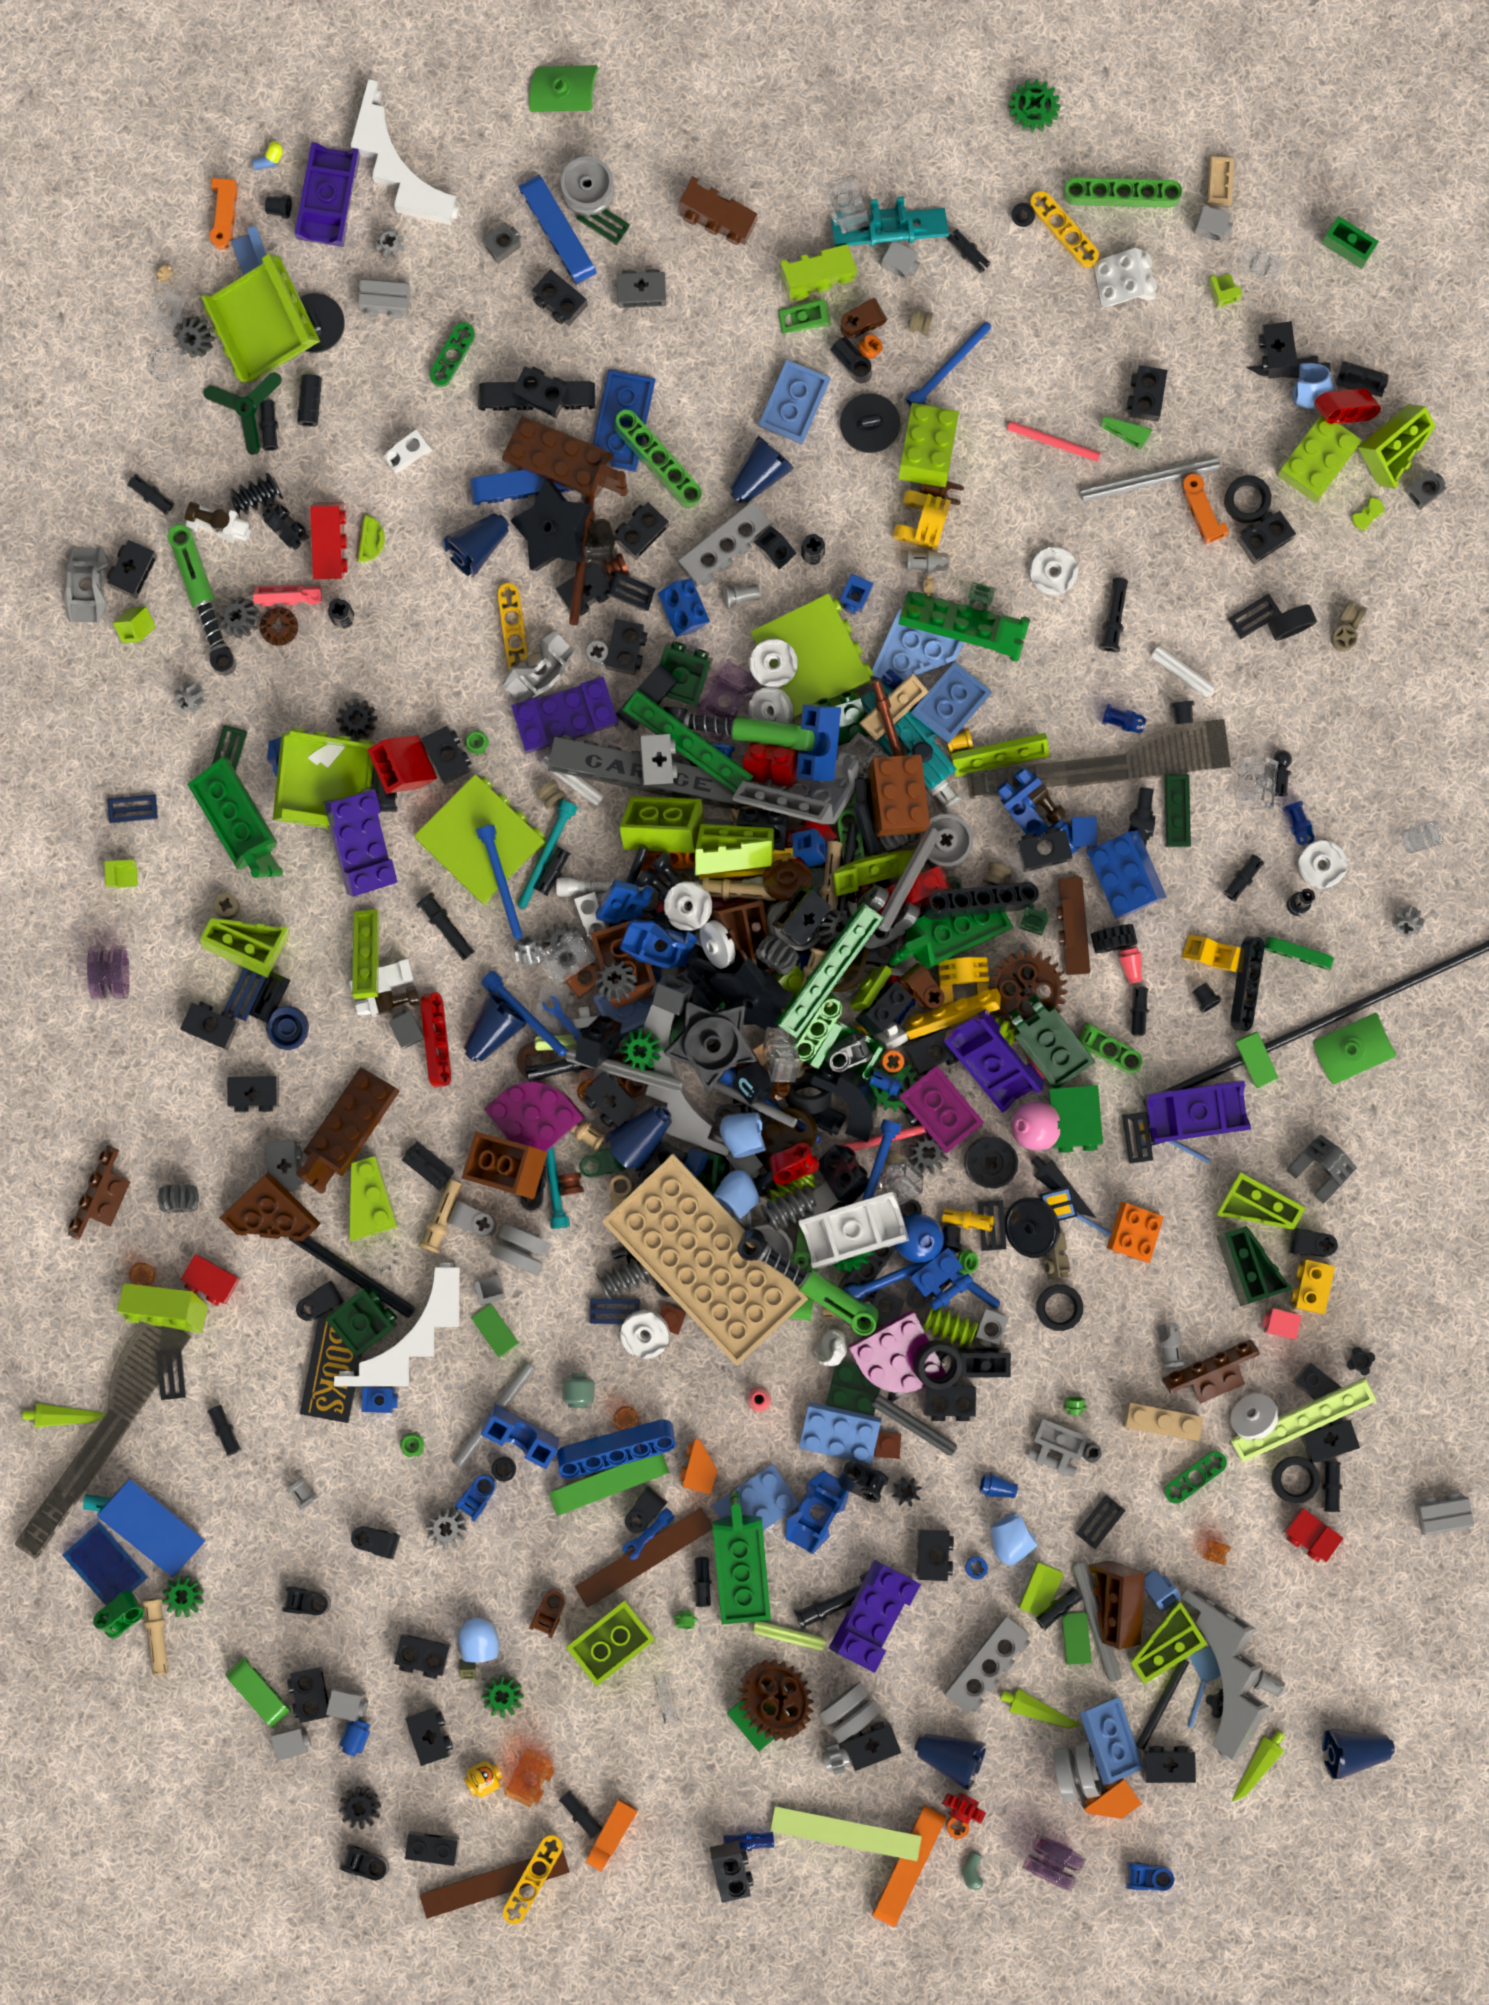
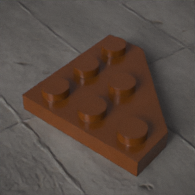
M269 1172L262 1176L219 1217L236 1235L257 1234L263 1238L274 1239L288 1237L293 1238L294 1241H303L321 1223Z

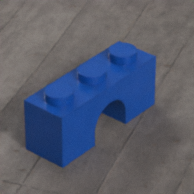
M803 704L801 729L810 730L814 733V746L807 753H798L796 778L811 781H834L841 707Z
M494 1404L482 1425L481 1435L502 1447L505 1442L518 1446L524 1452L525 1459L544 1469H547L558 1451V1437Z

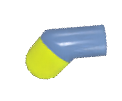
M270 142L264 157L252 159L255 171L277 165L283 154V148L279 142Z

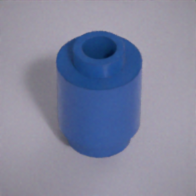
M360 1719L348 1722L339 1742V1745L343 1747L342 1752L354 1757L356 1753L362 1754L371 1732L369 1731L371 1724Z

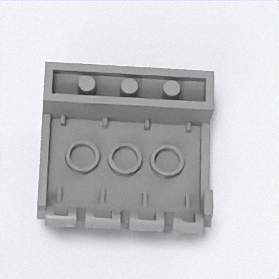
M797 750V756L798 753H807L808 751ZM844 751L839 753L838 760L836 757L834 781H811L796 778L792 787L775 785L772 779H766L765 783L742 781L732 799L739 803L820 824H835L855 792L856 779H858L860 765L857 760L858 755Z

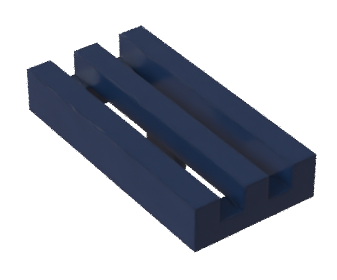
M156 794L107 799L110 824L158 819ZM151 801V805L113 808V804ZM152 810V814L114 817L116 813Z
M243 968L223 1011L246 1022L266 977ZM248 974L250 975L249 981L233 1011L231 1008ZM257 978L259 979V982L244 1011V1014L242 1015L240 1014V1010L250 992V989L255 979Z
M590 1299V1324H623L625 1319H595V1314H632L633 1312L640 1311V1300ZM596 1304L635 1305V1309H595Z

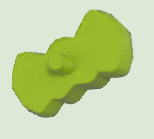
M1370 498L1368 506L1363 508L1361 513L1352 514L1354 527L1366 530L1373 519H1376L1385 512L1382 501L1377 498Z

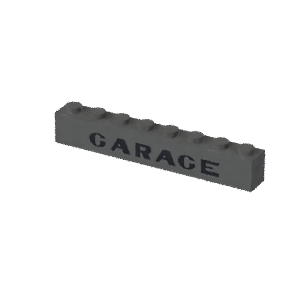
M561 735L560 738L554 737L548 771L675 798L702 799L703 804L727 809L734 808L737 810L740 805L739 802L732 799L735 794L702 768L693 766L691 762H672V764L677 765V778H673L672 784L642 785L640 751H631L629 753L622 751L617 746L610 745L606 748L598 746L593 741L577 742L570 736ZM656 756L652 758V761L657 763V767H661L665 757Z

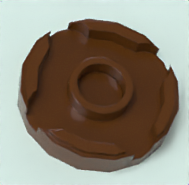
M788 859V861L777 860L763 872L764 889L768 895L777 900L790 901L801 885L811 888V872L809 867L802 861L796 859Z

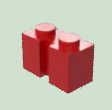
M750 743L743 758L744 769L754 775L751 781L765 783L766 779H772L775 785L792 787L797 775V750Z
M195 1254L180 1280L186 1283L184 1288L195 1294L198 1291L203 1292L207 1295L205 1298L207 1301L218 1306L219 1303L227 1304L240 1278Z
M1304 1508L1298 1510L1283 1531L1288 1535L1286 1538L1288 1542L1297 1548L1302 1545L1308 1550L1306 1555L1317 1563L1320 1559L1327 1562L1344 1539Z

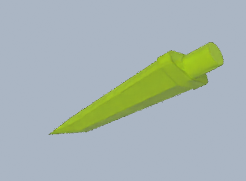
M36 1403V1410H23V1420H35V1428L93 1423L107 1416L106 1413L45 1405L43 1403Z
M1017 1688L1015 1695L1003 1690L1000 1696V1700L1011 1704L1009 1708L1011 1713L1020 1714L1063 1728L1080 1726L1078 1722Z
M1277 1730L1271 1740L1265 1736L1262 1738L1232 1798V1802L1247 1796L1284 1753L1285 1750L1279 1745L1286 1735Z

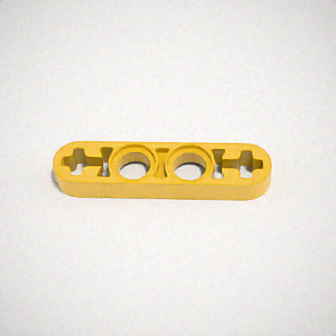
M1044 191L1034 193L1031 197L1030 205L1033 206L1036 216L1082 267L1090 268L1094 266L1099 257V252L1094 244L1048 193ZM1037 198L1039 200H1046L1045 207L1048 210H1050L1051 207L1054 208L1053 210L1049 211L1046 217L1043 215L1046 213V210L1042 206H1035L1037 203ZM1053 215H1058L1063 219V224L1055 227L1051 225L1049 219ZM1069 233H1075L1079 237V241L1076 244H1069L1065 240V236ZM1082 242L1085 243V245H1083V250L1086 253H1093L1092 261H1090L1089 259H1082L1084 253L1081 251V249H1079L1078 252L1075 251V249L1081 246Z
M505 583L498 589V602L507 666L510 671L516 660L515 655L510 656L509 653H519L524 650V654H519L520 661L522 662L527 660L528 650L518 588L512 583ZM506 589H510L513 593L515 592V595L511 597L512 605L518 604V607L510 606L503 609V605L508 606L506 597H502V594L506 593ZM509 612L518 614L519 620L516 624L511 625L505 621V617ZM514 635L521 637V646L518 648L510 647L508 644L510 637Z
M549 1834L542 1839L503 1909V1917L509 1924H518L524 1919L561 1854L563 1842L558 1835ZM556 1840V1847L559 1849L551 1851L548 1857L553 1858L551 1863L545 1857L538 1856L540 1851L543 1855L548 1848L545 1844L546 1841ZM536 1861L545 1863L546 1872L544 1874L536 1875L533 1872L532 1865ZM524 1883L531 1884L534 1888L533 1895L530 1897L522 1896L520 1886ZM516 1896L520 1901L526 1902L528 1905L525 1907L524 1904H521L518 1910L521 1916H515L512 1919L509 1917L510 1912L508 1908L513 1909L518 1901L513 1900V1898Z

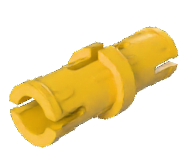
M945 1208L944 1213L946 1214L942 1216L943 1224L963 1226L967 1230L976 1228L991 1231V1226L994 1224V1217L992 1215L976 1214L972 1210L964 1212Z

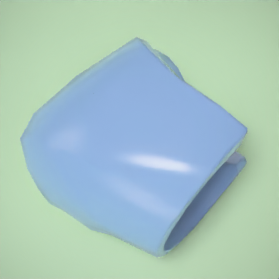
M1299 364V379L1293 389V402L1298 406L1317 410L1314 406L1315 400L1325 392L1335 391L1330 371L1321 364Z
M736 1113L723 1117L720 1124V1135L734 1158H742L766 1150L761 1137L762 1121L758 1113Z
M734 1170L727 1174L713 1194L731 1215L735 1213L738 1219L745 1216L761 1201L754 1182L744 1170Z
M1017 1513L1002 1518L990 1526L995 1555L1008 1566L1015 1565L1038 1546L1035 1536L1027 1530L1023 1518L1018 1517Z
M475 1616L461 1626L458 1634V1645L463 1661L484 1662L498 1657L499 1637L494 1623L485 1618Z

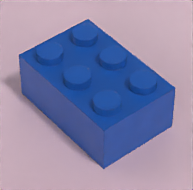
M1138 830L1124 833L1087 851L1115 918L1125 917L1167 898Z

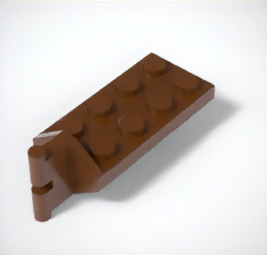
M521 416L502 456V461L593 499L597 497L603 487L619 493L620 496L628 494L625 472L611 468L614 453Z
M360 1067L304 1149L303 1153L309 1156L304 1166L297 1170V1176L318 1193L323 1194L326 1191L327 1183L334 1173L339 1176L344 1175L400 1091Z

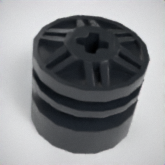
M984 1137L977 1139L969 1146L964 1157V1167L966 1174L972 1182L984 1188L996 1189L1007 1185L1013 1180L1018 1170V1157L1014 1148L1005 1140L995 1137ZM994 1156V1164L996 1166L994 1168H986V1161L984 1159Z

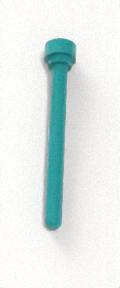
M563 799L560 800L557 807L559 809L557 812L559 816L518 901L520 909L527 907L535 890L534 887H536L544 871L543 867L547 864L567 820L575 816L579 808L576 805Z
M553 1146L547 1151L546 1157L553 1206L552 1219L549 1220L551 1229L570 1227L569 1216H566V1212H563Z

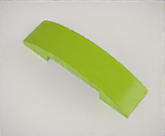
M915 850L873 855L833 871L834 895L840 896L858 891V886L897 876L901 878Z

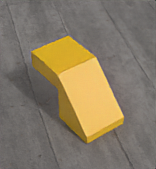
M1188 934L1182 958L1220 970L1236 972L1241 948L1217 943L1207 937Z

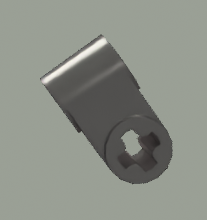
M855 1032L844 1039L834 1042L824 1061L837 1072L869 1061L873 1054L871 1050H868L865 1041L867 1038L864 1032ZM841 1054L838 1060L832 1061L835 1055Z

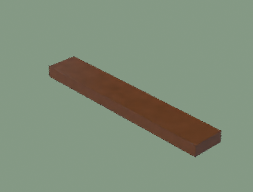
M700 1507L644 1544L637 1559L631 1560L629 1558L635 1552L634 1549L579 1583L575 1588L588 1608L713 1529V1526Z
M563 1849L546 1880L570 1873ZM551 1851L544 1855H538L545 1857L550 1863L553 1861V1858H548ZM532 1858L419 1894L426 1919L514 1891ZM536 1861L532 1865V1870L536 1875H542L546 1872V1865L542 1861ZM524 1883L520 1886V1889L530 1886L531 1884Z

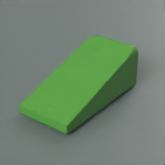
M824 299L778 310L782 334L831 325L828 303ZM788 314L791 316L792 326H788L785 322Z
M1103 417L1100 424L1101 428L1139 450H1142L1152 432L1150 428L1108 417Z
M1257 1031L1235 1041L1249 1078L1256 1088H1260L1278 1079L1276 1070Z
M492 1304L471 1318L499 1358L520 1344Z
M1087 1612L1067 1613L1062 1618L1066 1664L1092 1663Z

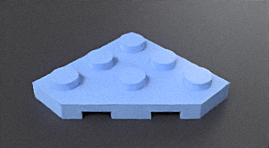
M899 609L872 669L873 676L871 677L893 686L903 682L911 674L919 676L955 662L964 642L899 625L898 622L902 612Z

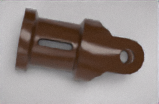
M947 481L946 487L922 484L920 493L931 494L934 497L938 496L944 500H951L950 504L960 505L961 501L948 497L947 491L950 489L962 491L964 486Z

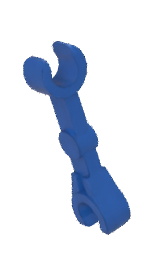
M550 996L555 1001L554 1008H547L544 1002L542 1003L543 1008L556 1016L578 1043V1036L582 1032L563 1013L557 998Z
M668 1508L663 1509L658 1515V1519L649 1528H646L644 1533L638 1538L624 1544L622 1548L624 1553L630 1548H635V1552L629 1556L631 1560L637 1559L644 1544L652 1539L663 1526L669 1525L674 1520V1515Z

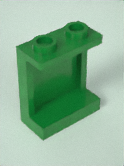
M837 1019L815 1055L807 1060L808 1063L819 1069L820 1065L830 1067L824 1061V1058L833 1043L846 1038L852 1033L862 1031ZM866 1034L867 1038L865 1041L868 1050L872 1051L873 1057L867 1062L850 1067L866 1081L870 1076L872 1066L880 1060L883 1053V1046L878 1039ZM841 1054L835 1055L832 1061L838 1060Z
M1098 1085L1049 1089L1048 1100L1060 1118V1121H1057L1060 1135L1052 1148L1058 1149L1059 1153L1073 1152V1147H1083V1151L1098 1150L1097 1146L1103 1144Z

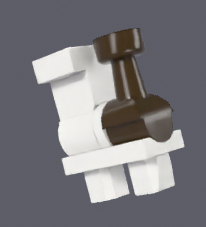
M190 501L185 513V520H187L185 526L191 532L197 533L200 527L214 532L216 536L225 538L230 543H234L235 539L248 542L252 531L251 527H249V522L240 520L238 513L230 510L228 515L223 509L214 511Z
M408 959L379 967L378 997L355 1002L358 1016L370 1014L372 1017L389 1013L395 1006L407 1002L411 1006L420 1004L415 985L407 987L405 993H392L391 988L414 983ZM351 979V980H349V982H350V986H351V990H352V979Z

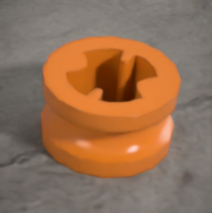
M873 334L865 336L858 344L860 353L868 359L876 357L883 348L880 339Z
M890 1049L882 1054L880 1062L885 1070L897 1072L903 1067L904 1058L898 1051ZM890 1055L893 1057L897 1055L898 1057L895 1060L897 1065L894 1067L891 1064L889 1067L887 1066L889 1062L888 1056Z
M951 1817L946 1827L949 1835L955 1839L965 1837L969 1831V1824L961 1822L965 1829L963 1832L960 1830V1834H955L951 1824L953 1822L956 1824L957 1819Z

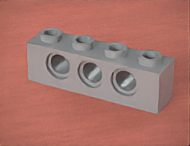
M752 501L678 561L679 567L689 578H692L696 587L701 584L706 586L715 578L713 574L720 569L725 571L733 564L732 559L738 554L743 556L752 548L750 544L772 526V522L756 503ZM747 526L751 528L752 533L748 536H742L738 531L741 527ZM729 541L733 544V548L730 551H723L720 548L721 543ZM706 556H710L715 562L711 566H704L701 560Z
M1005 1615L945 1691V1696L969 1714L971 1710L976 1712L984 1702L981 1697L986 1691L991 1693L999 1683V1680L996 1678L1002 1671L1007 1673L1015 1662L1012 1659L1018 1651L1022 1653L1030 1643L1028 1640L1030 1635ZM1004 1639L1009 1640L1011 1643L1010 1651L1000 1653L998 1651V1643ZM987 1659H992L996 1663L995 1670L991 1673H986L982 1669V1664ZM971 1679H977L980 1682V1688L976 1692H969L967 1690V1682Z

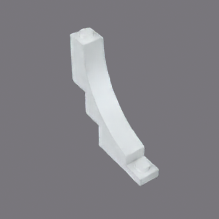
M368 79L350 146L351 150L359 149L360 156L377 159L372 175L374 183L398 188L394 203L396 212L452 225L453 219L458 218L460 205H457L456 196L431 187L413 174L403 163L391 143L387 129L385 109L383 106H379L382 90H379L378 81Z
M440 1263V1267H435L432 1290L427 1306L414 1328L391 1349L372 1359L360 1362L359 1376H354V1371H339V1376H334V1386H409V1357H434V1327H459L460 1268H454V1263Z

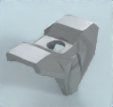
M73 547L64 569L67 572V583L63 597L69 622L100 623L108 604L104 597V589H102L105 578L104 567L109 565L102 547ZM85 577L92 579V588L88 591H83L79 587L80 580Z
M556 630L539 638L540 644L532 651L533 654H530L527 660H523L517 667H511L502 685L519 702L536 698L550 689L561 678L575 650ZM544 665L546 666L545 671L542 674L538 675L534 673L538 672Z

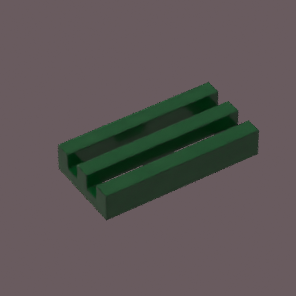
M607 209L601 211V213L622 226V230L597 214L590 215L591 218L618 234L617 237H614L579 214L577 217L579 222L615 245H618L630 227L629 223Z
M224 725L212 765L221 757L227 733L232 732L225 757L230 760L237 734L241 735L232 762V766L236 771L248 732Z

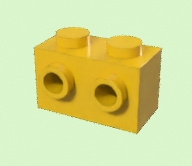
M1303 1260V1264H1298L1295 1278L1299 1279L1298 1287L1293 1288L1290 1302L1294 1303L1293 1309L1320 1315L1325 1314L1335 1266L1311 1260Z

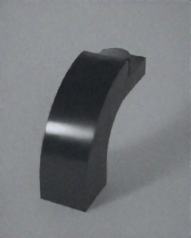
M820 1065L813 1076L811 1084L840 1096L846 1102L850 1111V1120L844 1134L868 1142L878 1113L877 1100L872 1088L860 1074L851 1068L839 1073L831 1067Z

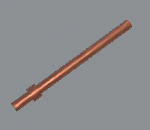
M586 495L584 504H590L592 508L584 522V535L581 541L583 562L576 563L569 617L570 625H578L591 524L594 523L595 512L593 511L595 499Z
M875 680L871 682L876 697L875 705L877 711L881 713L893 756H903L889 709L891 708L889 698L885 696L881 680Z

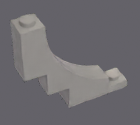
M651 1005L643 1027L644 1035L649 1030H652L653 1034L650 1038L654 1039L658 1036L660 1040L655 1045L663 1046L662 1051L656 1052L661 1056V1059L659 1061L653 1060L655 1064L654 1072L680 1079L674 1059L664 1055V1050L672 1043L676 1014ZM639 1046V1047L637 1048V1051H638V1052H642V1051L645 1052V1051H646V1047H645V1046H643V1047H640V1046ZM648 1085L645 1095L668 1103L666 1108L671 1113L672 1123L665 1133L728 1156L730 1150L725 1145L722 1136L718 1133H715V1135L711 1134L715 1122L699 1109L686 1092L684 1086L680 1093H675Z
M1193 1587L1185 1591L1182 1599L1188 1602V1606L1191 1609L1201 1612L1195 1624L1202 1631L1214 1652L1223 1683L1222 1718L1212 1746L1218 1749V1753L1221 1756L1233 1760L1243 1755L1269 1708L1267 1704L1249 1692L1263 1668L1243 1654L1256 1628L1198 1587Z

